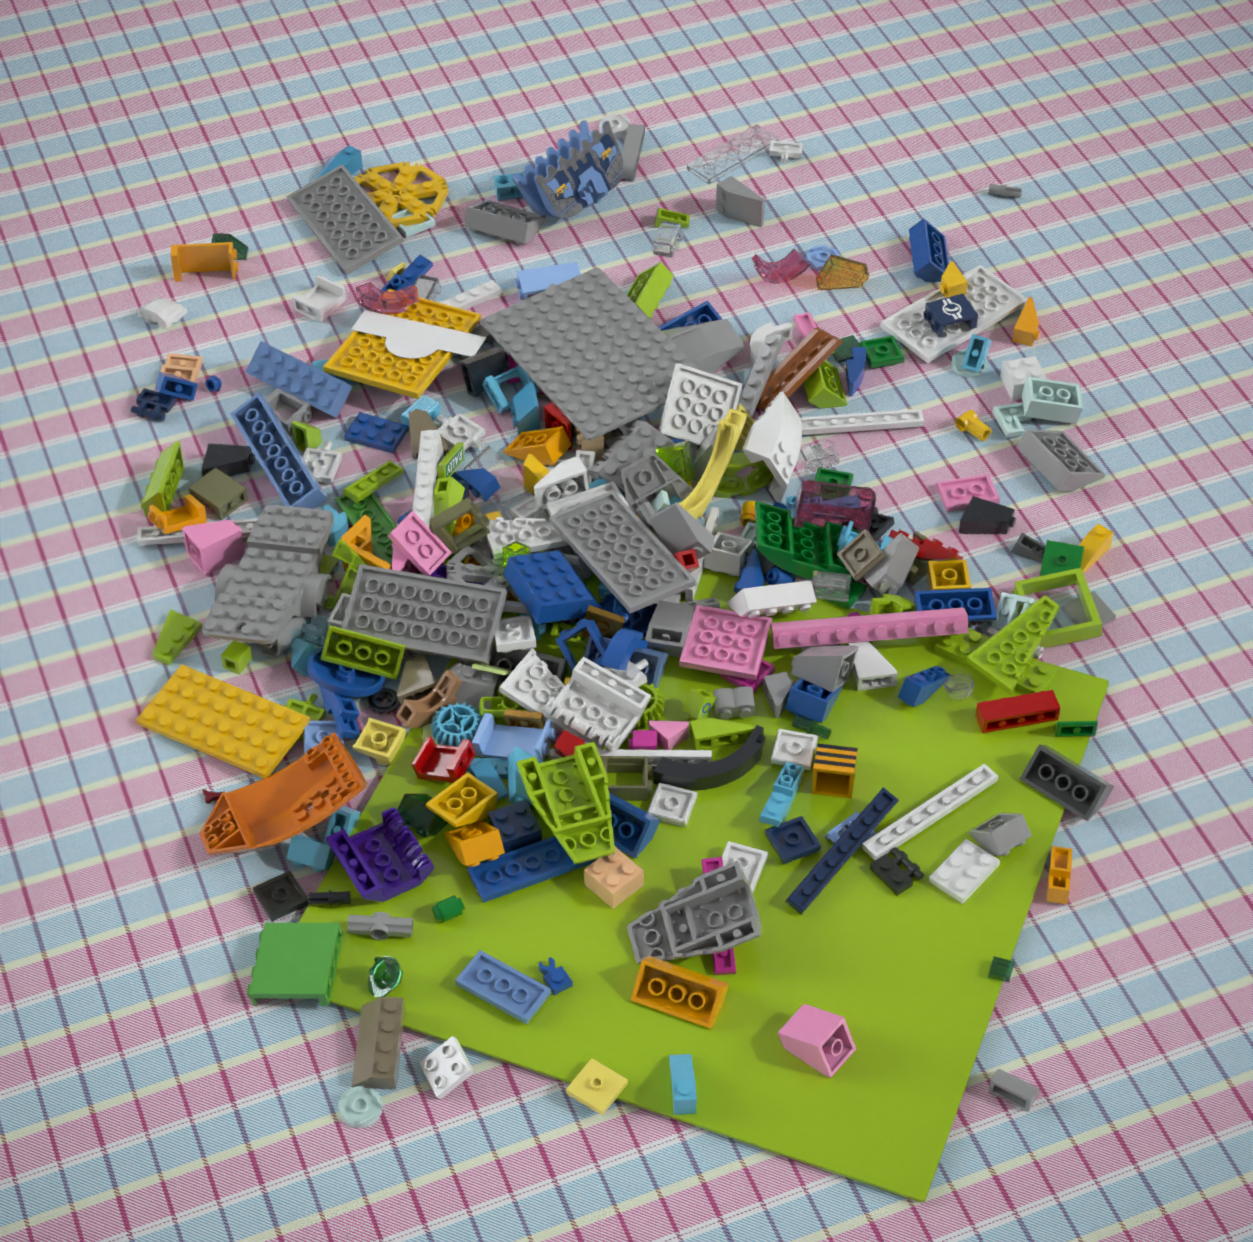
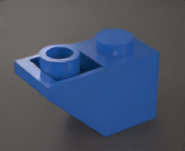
M485 468L463 470L456 473L460 479L459 482H469V490L476 499L481 498L486 502L501 488L496 477Z

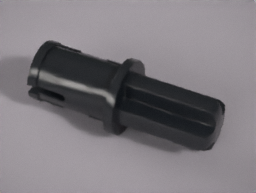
M331 890L329 892L309 893L308 902L309 905H329V907L336 904L350 905L351 894L350 891L331 892Z

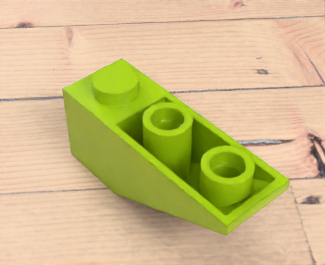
M453 477L437 479L433 493L434 517L462 501L465 488ZM457 519L445 526L452 536Z

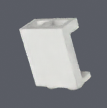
M318 275L316 277V285L304 296L296 294L292 297L294 311L322 323L346 300L345 287Z

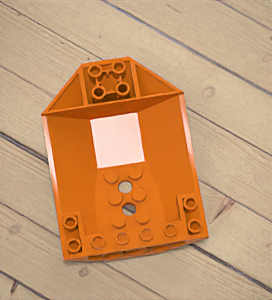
M333 732L331 735L324 737L318 745L310 748L304 756L267 778L227 793L223 791L199 834L209 855L240 853L271 846L321 822L363 791L368 783L357 763L337 734Z

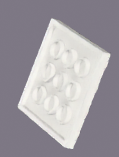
M676 363L659 431L665 436L683 439L684 442L701 447L702 442L719 423L720 419L724 420L730 408L736 410L742 383Z

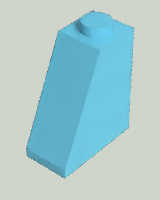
M516 746L507 758L509 802L514 804L527 800L531 807L532 802L527 795L516 761L535 756ZM537 758L538 763H543V762H544V761H542V760H540V759Z

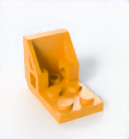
M364 515L341 539L369 566L392 570V565L373 554L371 518ZM343 561L344 571H347L349 564Z

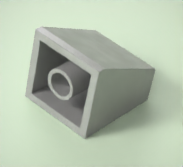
M812 646L793 658L791 674L830 692H834L849 681L859 647Z

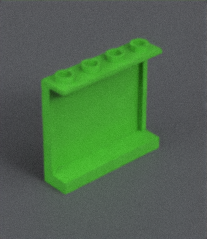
M265 923L264 929L260 932L259 936L260 947L256 950L255 954L256 964L252 967L251 971L252 982L247 988V995L251 998L253 1005L257 1006L259 998L318 999L320 1006H329L343 940L340 924Z

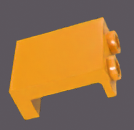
M191 494L184 496L185 506L161 512L154 505H149L150 512H148V518L150 522L164 534L180 531L185 526L207 523L205 506Z

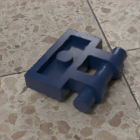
M144 388L136 399V403L139 406H132L131 413H135L139 417H150L154 421H164L166 415L161 412L169 413L177 402L176 397Z

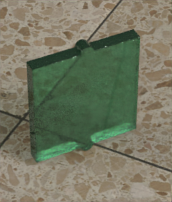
M854 335L841 338L843 343L835 350L834 354H831L838 363L851 359L852 347H860V343Z

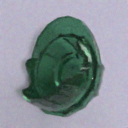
M390 956L375 957V963L369 970V992L377 998L388 995L402 980V968L397 959Z

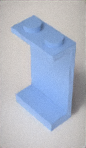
M577 262L517 271L515 285L516 288H519V299L525 300L527 295L541 293L552 283L555 285L561 284L581 275Z
M485 713L472 741V746L476 756L507 759L516 746L544 761L546 755L550 752L552 741L556 738V729L551 719H547L544 729L496 725L493 715Z

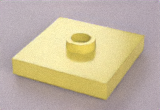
M591 1058L567 1087L566 1094L603 1116L627 1086L628 1079Z

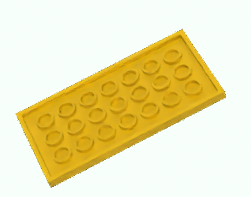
M183 664L180 665L136 719L137 724L262 778L270 776L311 721L309 716Z

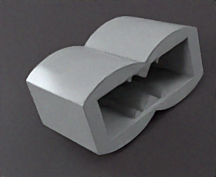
M752 687L721 688L713 691V695L716 697L714 702L715 718L727 720L735 716L748 718L755 715Z

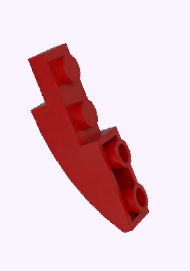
M899 529L898 532L891 530L888 536L894 539L902 533L908 538L909 534ZM916 537L913 540L910 539L919 547L915 557L923 561L963 559V557L958 555L959 551L951 546L947 549L942 546L943 542L935 538L932 541L927 538L924 541Z

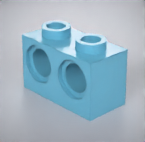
M524 172L518 173L524 177ZM516 173L494 176V189L498 201L524 198L512 180V176Z

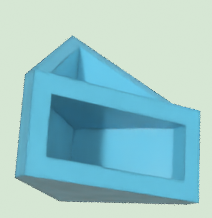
M293 638L291 668L304 677L308 676L307 664L309 657L318 649L300 638Z

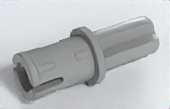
M990 184L988 194L1001 195L1004 198L1005 196L1020 198L1022 189L1009 187L1006 184L1004 186Z

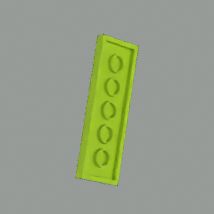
M968 628V633L943 635L935 645V651L975 669L966 662L967 656L989 640L990 637ZM1032 657L1015 688L1027 694L1045 691L1057 674V668Z

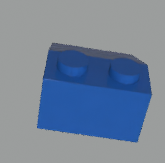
M800 678L790 690L785 709L794 715L807 717L812 722L822 723L829 715L844 685L834 692H830Z

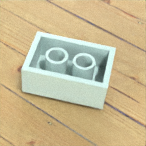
M1027 377L1021 392L1024 416L1065 423H1077L1083 409L1079 384Z

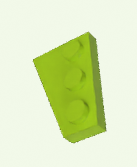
M170 609L152 653L153 659L170 666L202 629V623Z

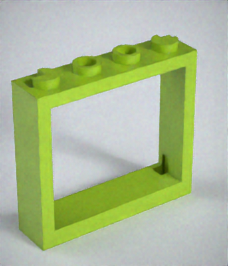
M1082 568L1014 582L1015 590H1012V594L1021 596L1070 585L1076 586L1089 622L1048 630L1039 644L1040 647L1048 648L1102 636V622ZM1020 603V605H1019V609H1018V614H1019V615L1021 614V611H1022V608H1023V605H1024L1023 603Z

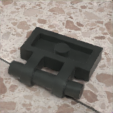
M894 847L891 850V854L894 856L893 859L885 854L870 864V870L898 896L913 886V880L911 879L913 876L921 880L924 877V873L916 863H912L908 859V855L904 851ZM903 864L907 870L903 871L899 865Z

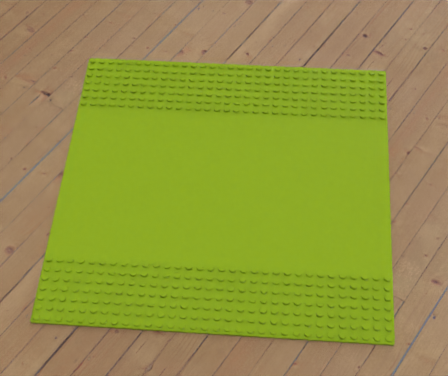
M703 568L694 600L715 597L720 603V609L734 611L728 606V601L736 595V592H733L735 582L740 580L739 576H730L724 572H714ZM593 573L590 578L583 579V581L600 604L604 600L599 598L600 579ZM683 591L681 592L679 603L687 602L685 601V593ZM816 598L817 602L808 611L800 612V610H794L788 614L777 612V614L772 616L764 614V617L772 618V623L847 617L852 612H858L861 616L869 615V612L855 608L848 610ZM502 611L500 619L519 617L521 613ZM577 621L572 623L571 625L576 627ZM547 622L546 633H542L540 641L536 640L537 647L533 649L538 652L564 657L560 647L551 644V631L554 622ZM770 628L762 659L775 666L773 674L786 672L789 679H792L795 684L800 678L791 674L793 668L791 663L795 656L802 653L801 647L774 649ZM943 635L868 641L897 670L896 686L857 691L851 671L849 681L844 684L829 715L822 723L812 722L809 718L794 715L784 709L779 718H775L763 691L762 684L753 694L755 715L748 718L735 716L725 720L753 725L754 728L756 725L764 727L765 742L762 746L761 759L749 772L731 783L717 788L694 791L698 792V797L686 828L660 821L653 839L637 858L621 851L644 870V886L614 909L585 885L584 869L589 865L482 903L467 873L468 866L460 863L444 837V832L460 827H454L425 807L427 802L453 783L417 778L412 768V762L423 744V739L421 738L423 727L411 728L349 837L382 823L381 812L395 807L404 820L402 825L409 827L419 845H421L423 850L420 855L427 854L434 865V870L421 885L385 902L362 898L336 857L316 893L329 892V890L331 892L350 891L351 904H336L331 907L329 905H308L298 923L340 924L343 940L330 1003L361 1013L362 1005L380 997L403 998L405 1005L404 1028L442 1041H447L453 1036L457 1038L460 1046L569 1084L572 1083L590 1059L593 1058L628 1079L627 1086L616 1098L619 1101L923 1203L926 1201L1065 810V807L1021 781L1020 777L1039 744L1048 745L1081 765L1091 736L1056 737L1054 724L1063 721H1096L1109 686V681L1046 663L1057 668V674L1045 691H1054L1061 707L1059 719L1057 721L983 734L975 717L977 703L1004 697L1020 696L1027 693L1014 688L1010 695L978 670L935 651V645ZM840 643V646H848V643ZM568 646L578 664L584 657L586 649ZM668 655L663 676L657 687L660 693L663 694L665 701L663 716H660L659 721L689 722V738L672 750H695L690 736V721L694 720L689 718L688 714L682 710L690 689L702 688L713 695L714 690L721 688L734 689L738 686L723 679L719 673L680 667V657ZM451 658L445 670H449L454 664L459 662V659ZM569 664L566 673L567 678L572 677V670ZM934 666L944 668L951 675L950 679L923 704L912 707L898 698L905 678ZM713 704V707H712V709H711V712H710L708 718L717 719V718H715V711H714V704ZM494 719L496 725L507 726L506 722ZM649 724L647 728L640 726L638 729L635 726L618 749L629 750V739H633V730H649ZM783 729L817 735V744L858 748L851 799L811 794L813 766L817 750L816 745L811 770H805L785 821L781 823L803 816L820 843L821 851L783 864L765 835V829L771 828L773 825L759 822L760 814L770 798L774 784L784 767L771 764L778 730ZM551 743L550 749H554V743ZM744 743L709 749L712 750L711 762L729 756ZM657 744V750H665ZM550 752L546 755L544 762L550 761ZM475 755L474 758H489V757H479V756H476V755ZM983 764H986L998 775L996 783L897 847L900 851H904L908 855V859L912 863H916L924 873V877L921 880L913 876L911 878L913 886L898 896L870 870V864L875 860L862 849L861 845L802 915L785 902L834 845L830 839H825L827 833L857 811L861 813L883 787L899 799V801L874 829L876 834ZM652 769V776H648V780H652V792H648V801H626L645 812L648 811L658 786L653 783L654 769ZM607 773L608 786H643V773ZM501 779L509 795L508 779ZM509 796L497 801V809L512 804L509 802ZM532 804L530 808L542 829V840L555 836ZM998 813L1023 814L1032 836L1025 840L1026 843L1011 848L1010 853L1005 856L993 855L1000 860L999 866L963 904L929 882V877L965 839L982 848L970 836L969 831ZM487 817V818L484 819L483 821H484L485 823L489 824V823H488V817ZM730 841L768 852L767 860L753 893L762 923L761 936L733 947L736 974L715 975L712 954L666 960L668 963L729 983L723 1006L713 1027L710 1029L631 1001L641 964L638 965L636 963L627 925L649 910L653 911L659 907V903L665 899L669 900L682 887L686 888L692 884V880L703 875L701 859L722 857L726 845ZM891 852L887 854L891 859L894 858ZM903 864L899 865L903 871L907 870ZM453 895L456 898L460 897L465 907L462 910L463 915L438 923L432 907L437 902ZM376 912H385L391 917L413 918L412 937L388 936L385 940H376L370 935L348 934V917L350 915L373 916ZM481 950L546 987L548 986L543 981L544 974L539 971V963L541 962L544 966L548 967L550 966L548 958L551 957L555 961V968L563 967L573 981V986L556 995H553L551 992V995L526 1025L458 987L455 984V980ZM803 1004L844 1017L856 1046V1050L831 1078L826 1077L784 1049L778 1035L781 1028ZM691 1054L697 1098L696 1114L674 1115L669 1055Z

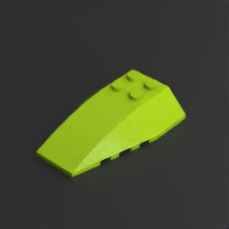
M595 742L575 746L574 755L543 763H538L536 756L516 761L530 801L574 864L615 854L608 776Z

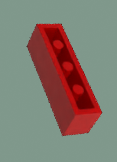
M1048 690L977 703L975 717L983 734L1057 721L1061 707L1054 691Z

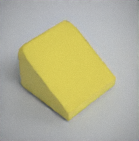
M402 262L393 268L387 275L386 280L390 281L395 274L400 276L405 270V263Z

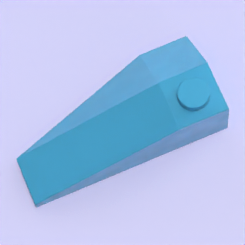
M348 145L327 160L316 179L342 164L353 175L363 167L361 151Z

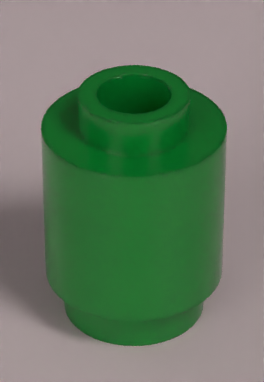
M455 895L437 902L432 907L438 923L463 915L462 910L465 909L461 898H456Z

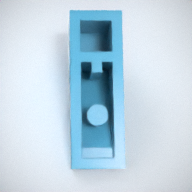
M691 1054L669 1055L674 1115L696 1114L697 1098Z

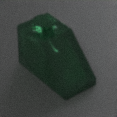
M213 233L211 243L232 242L233 249L237 250V259L235 260H247L249 250L247 245L231 234Z

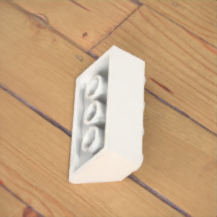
M810 580L743 588L728 601V606L741 617L749 616V618H755L761 614L772 616L777 614V612H783V614L791 613L794 610L805 612L810 610L811 606L817 601Z

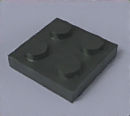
M291 871L253 887V893L271 922L309 905L306 894Z

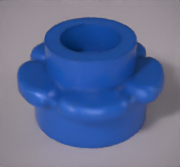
M215 375L209 376L205 382L210 392L220 391L222 386L220 378Z

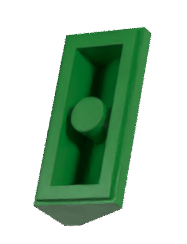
M1098 721L1057 722L1054 724L1055 736H1095Z

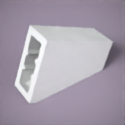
M868 641L848 643V646L859 647L852 668L857 691L896 686L897 670Z

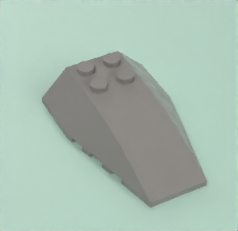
M738 861L698 876L692 880V884L686 888L682 887L672 898L669 900L665 899L659 903V907L653 911L649 910L627 925L638 965L641 964L642 959L648 956L666 961L719 953L761 936L762 923L754 896Z

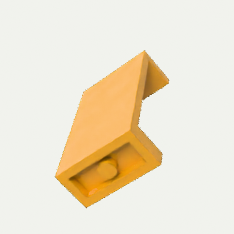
M232 242L171 245L170 257L175 282H182V273L231 271L232 279H236V272H239V263L235 262L237 250L233 249Z

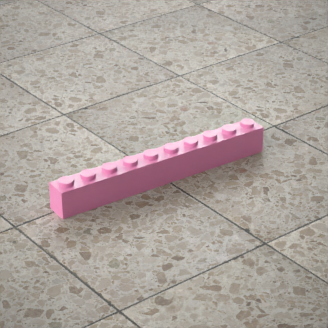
M964 608L777 622L771 623L772 643L774 649L964 634L968 633V614Z

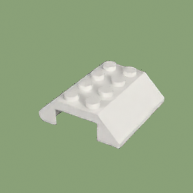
M583 657L573 669L571 680L555 700L553 696L550 698L543 712L550 716L553 715L556 719H564V724L570 725L571 728L583 735H588L587 737L590 739L597 738L599 744L605 745L606 748L614 751L620 747L638 723L651 695Z

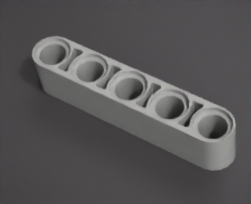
M628 125L621 154L623 158L621 179L635 180L645 136V125Z

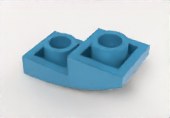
M488 759L470 767V771L475 778L498 792L497 801L509 796L501 778Z

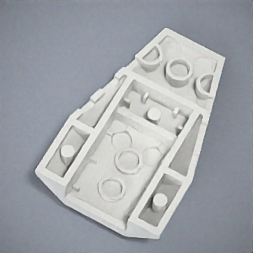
M780 392L771 402L772 405L766 408L765 414L761 415L758 418L759 421L752 425L742 449L750 463L764 460L774 475L769 491L779 503L782 501L796 465L802 440L801 419L784 392Z

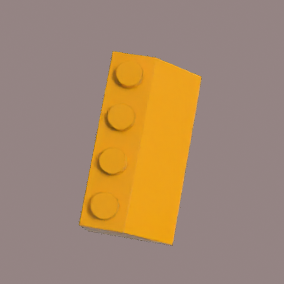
M648 956L642 959L631 1001L711 1029L723 1006L729 983Z

